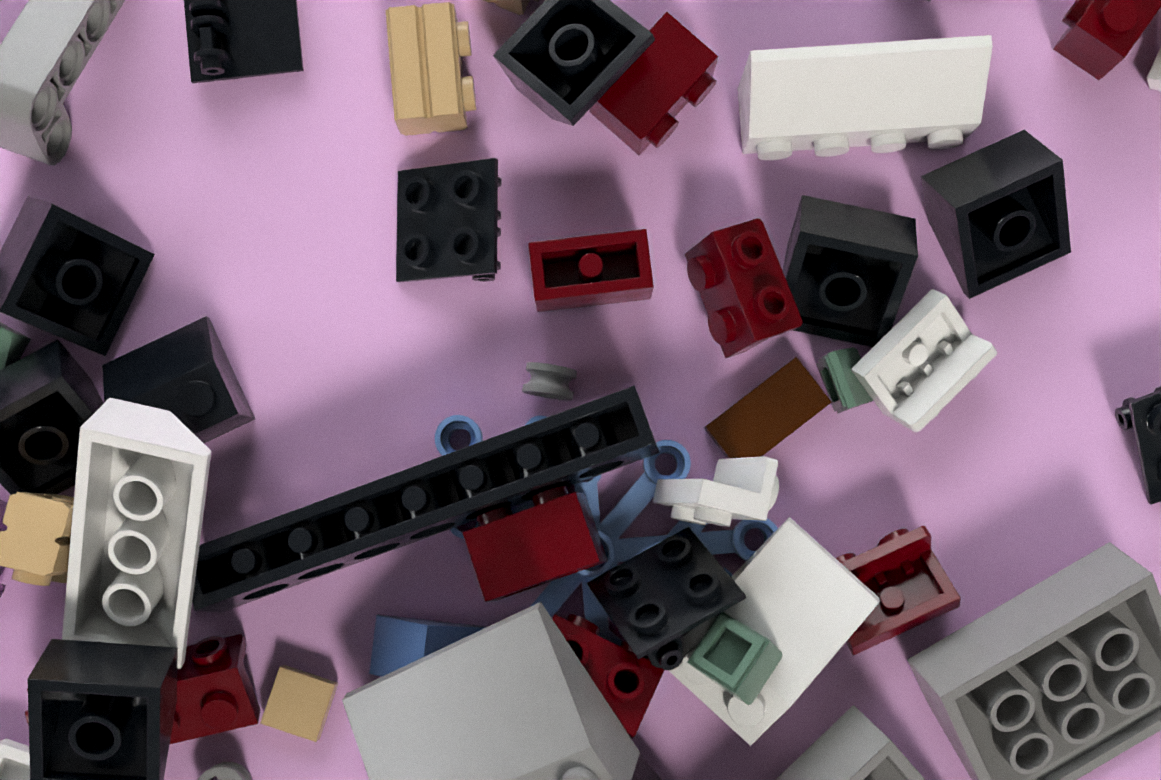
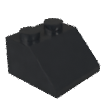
M545 0L497 50L493 57L519 92L551 119L574 126L655 41V37L649 30L610 0Z
M1026 130L1015 133L921 176L929 224L963 293L969 299L1071 253L1063 159Z
M802 195L789 237L782 270L803 321L802 325L793 331L874 347L893 326L918 258L916 219Z
M27 196L0 251V312L106 356L155 254L52 203Z
M207 316L102 365L104 402L109 398H115L171 411L203 443L209 442L255 420L211 320Z
M58 339L0 370V484L10 495L17 492L60 494L74 486L80 427L104 404L92 379Z
M51 639L27 679L30 780H164L177 703L178 648Z

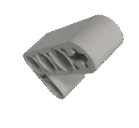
M29 0L0 44V148L48 165H56L62 160L72 137L71 121L63 103L125 0Z

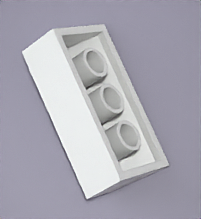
M992 35L750 51L737 89L742 154L758 153V158L761 160H779L790 157L792 151L814 150L816 156L830 157L847 153L849 147L871 146V151L875 153L899 151L906 147V143L928 142V148L930 149L957 147L963 144V140L982 121L993 48Z
M109 398L80 427L62 640L177 647V668L181 669L186 655L212 451L171 411Z

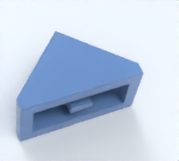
M378 614L376 615L369 674L380 677L387 675L488 626Z

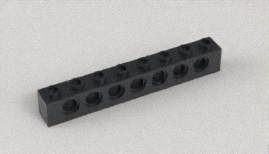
M635 386L201 544L199 546L192 600L194 610L225 612L477 520V516L505 506H516L532 500L534 495L559 486L568 487L660 453Z

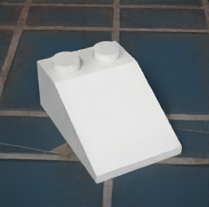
M790 517L731 577L745 593L746 599L723 611L769 639L782 652L780 662L751 705L745 704L687 663L718 615L680 636L683 644V660L677 668L668 670L750 746L794 704L880 602V598Z

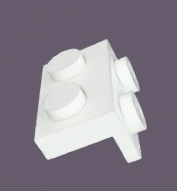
M931 289L851 368V371L884 415L914 432H919L997 355V351L991 342L970 332L946 294Z
M766 456L719 459L713 481L703 478L657 479L653 503L672 507L670 518L698 525L710 523L730 527L731 519L766 521L768 511L775 504L779 492V480L776 476L778 460Z

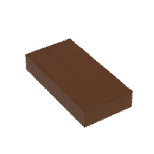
M795 357L710 422L704 429L727 458L762 457L832 403V401L798 358Z

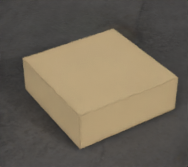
M287 665L280 666L260 724L317 742L321 737L338 682Z

